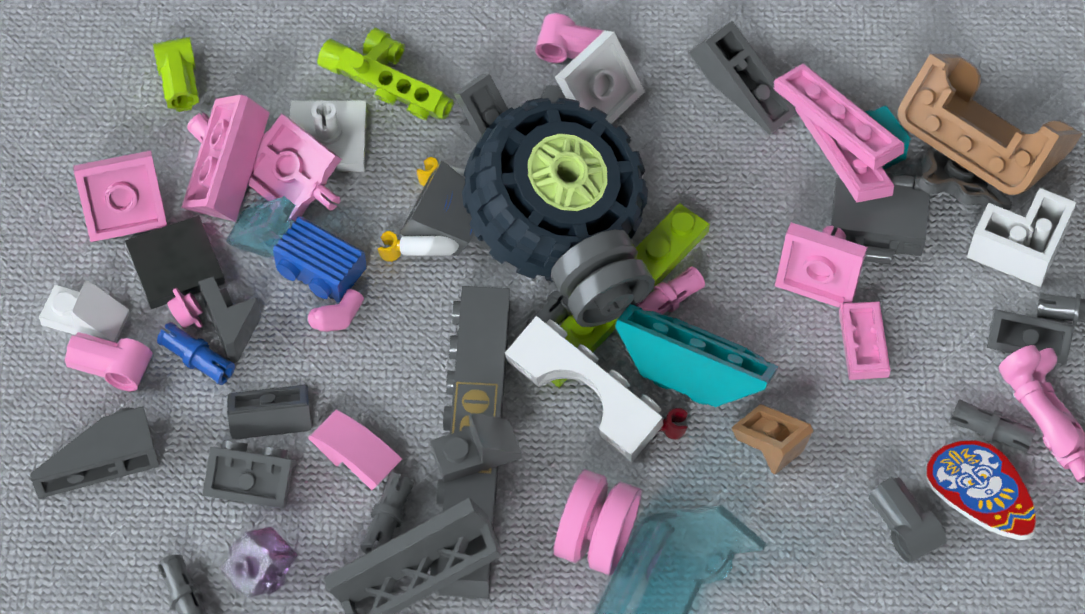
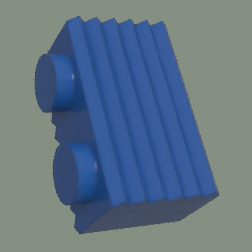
M301 216L297 217L296 222H293L291 228H288L287 233L283 235L282 239H279L278 244L273 248L276 269L284 278L290 281H295L296 279L302 281L304 284H308L310 290L322 299L329 297L337 303L342 300L346 291L352 288L367 268L364 251Z

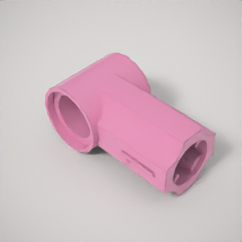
M548 14L544 18L535 51L539 58L544 61L562 63L567 58L575 59L604 31L577 26L571 18L563 14Z
M78 332L75 336L72 335L67 345L65 363L69 368L104 377L110 385L120 390L133 392L138 389L153 353L146 345L133 339L125 338L116 343Z

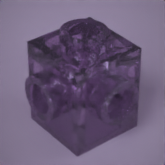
M273 527L247 531L231 546L229 550L230 556L221 570L232 581L234 588L247 598L262 594L270 595L279 590L285 583L286 577L284 575L298 554Z

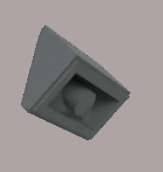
M994 309L987 348L1008 353H1014L1030 345H1035L1038 351L1053 348L1057 355V363L1066 365L1075 326Z
M308 385L227 394V416L231 438L244 439L311 430Z

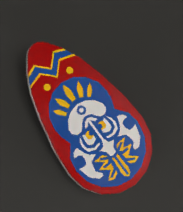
M970 440L957 441L945 445L932 455L927 463V481L932 490L948 505L985 529L1002 536L1018 540H1027L1034 536L1036 514L1033 501L1017 470L1003 452L991 444Z

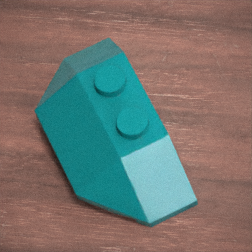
M632 304L617 319L615 325L641 376L652 380L655 385L661 388L673 389L683 393L699 404L718 407L763 391L778 369L777 365L772 362H766L762 356L744 346L675 317L655 311H643L641 307Z

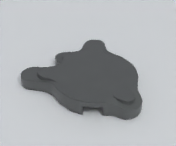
M932 147L927 150L921 162L923 174L917 184L921 190L929 194L949 193L965 205L980 204L987 207L988 203L1008 211L1011 209V200L1000 190L938 150L934 151Z

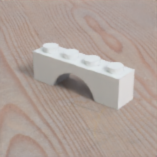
M536 316L505 352L508 363L538 387L556 379H573L588 385L595 391L603 404V418L599 428L601 438L633 462L662 428L663 417L659 415L662 409L648 396L643 394L639 399L627 388L630 386V383L618 372L611 369L607 373L596 364L599 360L598 357L582 344L577 348L565 339L568 334L551 319L545 323Z

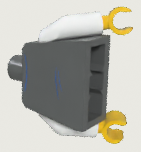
M434 157L426 158L424 161L426 171L416 170L418 181L424 188L400 231L403 237L401 240H398L395 233L386 231L382 234L381 239L385 245L391 246L377 248L380 257L387 262L397 260L401 254L404 256H458L471 240L490 250V247L484 240L479 241L469 225L472 220L471 214H468L463 206L462 190L465 186V176H463L465 169L449 166L443 161L438 165Z

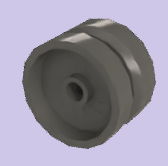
M624 230L605 231L583 240L562 255L551 270V278L560 294L568 298L567 306L581 327H594L619 318L630 304L639 305L654 288L655 280L646 264L642 260L637 259L638 251Z

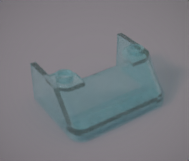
M721 504L652 514L646 517L633 532L594 614H688L701 584L723 580L732 570L733 559L736 554L764 551L767 543Z

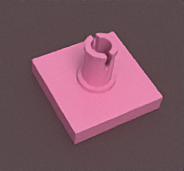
M151 150L73 166L90 242L167 226Z
M791 222L786 232L775 286L838 308L840 304L853 303L867 247L847 241L844 231L840 228L837 229L835 236H832L834 226H827L820 232Z

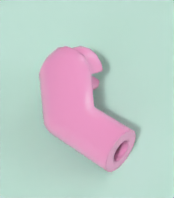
M348 289L338 305H327L312 309L308 315V323L313 329L323 332L346 329L362 305L364 297L358 291Z

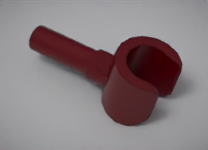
M681 408L670 410L666 419H663V426L659 431H663L670 439H680L685 434L688 426H678L673 422L680 423L685 421L688 416L687 411Z

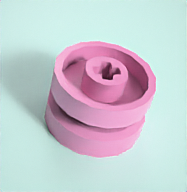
M584 469L574 484L564 508L556 535L554 555L577 563L584 557L589 548V568L612 576L622 559L631 536L640 506L642 490L619 482L611 489L607 496V478Z

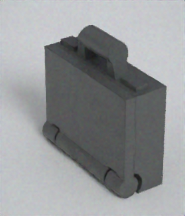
M886 173L894 184L892 196L856 202L837 174L830 226H834L832 236H835L837 229L840 228L844 231L847 241L867 247L864 259L866 262L890 265L896 253L922 256L926 240L930 194L918 187L917 184L920 177H915L914 180V176Z

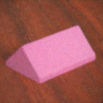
M244 95L215 99L181 208L236 222L268 121L269 111Z

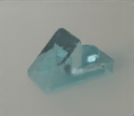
M283 196L242 211L226 242L231 246L274 260L273 248L278 244L279 239H282L283 235L287 233L288 228H291L288 218L296 205Z

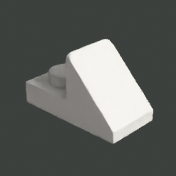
M85 281L80 292L54 285L39 319L41 325L74 335L80 332L117 342L130 315V311L92 282Z

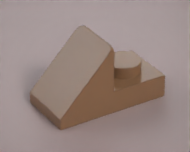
M762 404L758 405L731 427L738 441L762 451L774 475L804 451L813 433L811 424Z

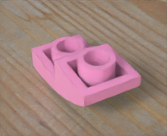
M335 410L308 437L336 466L343 462L371 490L402 460L392 448L374 433L338 410Z

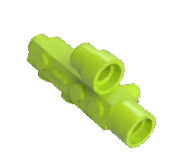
M375 27L368 33L363 44L364 55L331 38L320 49L317 59L318 66L337 75L342 74L376 90L374 96L385 103L394 106L396 101H400L408 105L407 111L426 121L429 115L438 120L440 118L444 120L448 117L453 107L454 100L446 96L444 92L386 66L389 62L396 65L401 60L405 45L391 39L389 33Z

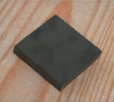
M199 215L125 240L127 250L151 309L166 305L167 302L175 298L176 296L173 293L175 288H178L184 296L188 293L194 295L201 292L199 281L214 276L218 286L226 284Z

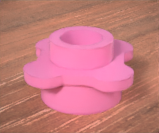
M178 288L173 289L176 297L167 302L177 322L184 329L193 323L198 328L203 327V323L198 315L203 313V310L196 298L191 293L184 296Z

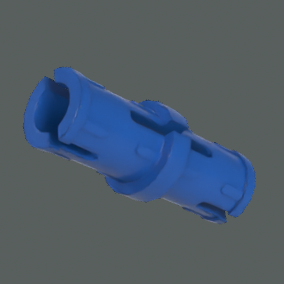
M169 322L164 326L165 329L170 331L169 334L164 330L160 331L157 343L182 358L184 365L189 369L197 368L219 385L227 382L223 374L231 378L235 370V364L211 350L208 342L202 338H193L178 328L173 322Z

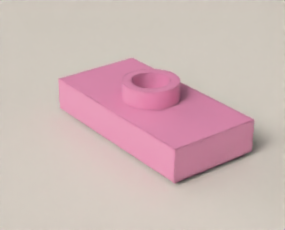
M880 301L840 304L839 316L849 380L889 378L891 370Z

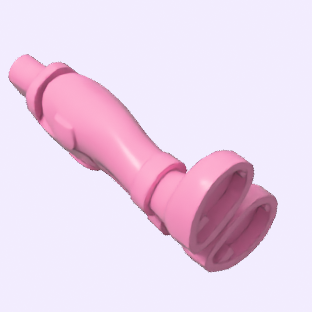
M1035 345L1026 346L1015 351L1000 363V374L1005 382L1015 391L1014 396L1017 401L1026 408L1043 433L1042 438L1045 446L1053 453L1057 462L1064 469L1071 470L1077 482L1085 483V432L1072 413L1055 395V390L1051 383L1046 382L1045 378L1046 374L1057 364L1055 351L1053 348L1038 351Z

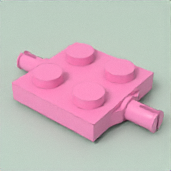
M281 114L271 129L263 134L248 185L287 217L296 221L297 217L302 216L310 203L315 199L330 211L337 207L331 201L337 204L340 203V197L335 195L325 185L342 159L289 117Z

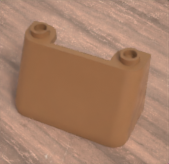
M930 54L900 103L898 109L900 124L907 131L1001 192L1008 195H1017L1028 191L1073 150L1083 133L1062 121H1050L1034 134L1024 133L972 100L981 83V75L972 63L958 54Z

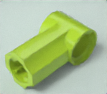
M190 37L153 43L158 74L162 76V86L167 108L175 109L178 112L191 110L195 104L199 103L193 71L196 70Z

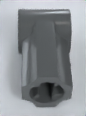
M900 477L888 478L870 492L869 500L891 530L893 545L905 562L911 563L947 543L945 531L938 518L930 511H923Z

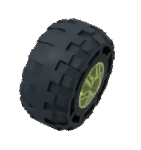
M537 98L527 100L516 109L509 108L500 114L484 131L470 154L463 174L465 176V186L462 190L463 206L466 208V212L471 214L472 220L469 225L479 241L484 240L491 248L489 254L499 263L503 264L506 261L517 268L516 273L532 279L539 275L545 276L546 281L553 282L551 270L557 260L570 248L598 233L610 230H624L632 239L643 220L641 218L643 209L647 205L648 187H646V181L642 179L645 168L639 151L633 152L629 146V143L632 141L631 137L621 125L615 128L605 119L608 114L596 107H592L590 110L579 106L580 102L578 100L558 98L556 102H551L549 98Z

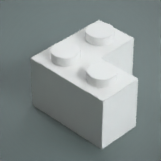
M1039 188L1026 218L988 203L974 232L967 258L1041 287L1068 229L1077 202Z

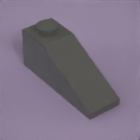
M733 21L713 32L688 52L710 83L768 134L776 131L797 114L795 106L774 90L775 78Z
M144 407L122 408L112 415L102 417L31 472V481L38 499L160 467Z

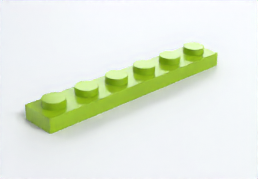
M681 203L636 247L638 251L637 259L642 260L646 264L655 280L654 287L709 233L710 224ZM569 315L560 327L568 334L565 339L577 348L582 344L594 352L616 329L617 319L594 327H581L573 315ZM556 379L551 382L560 388L567 379Z

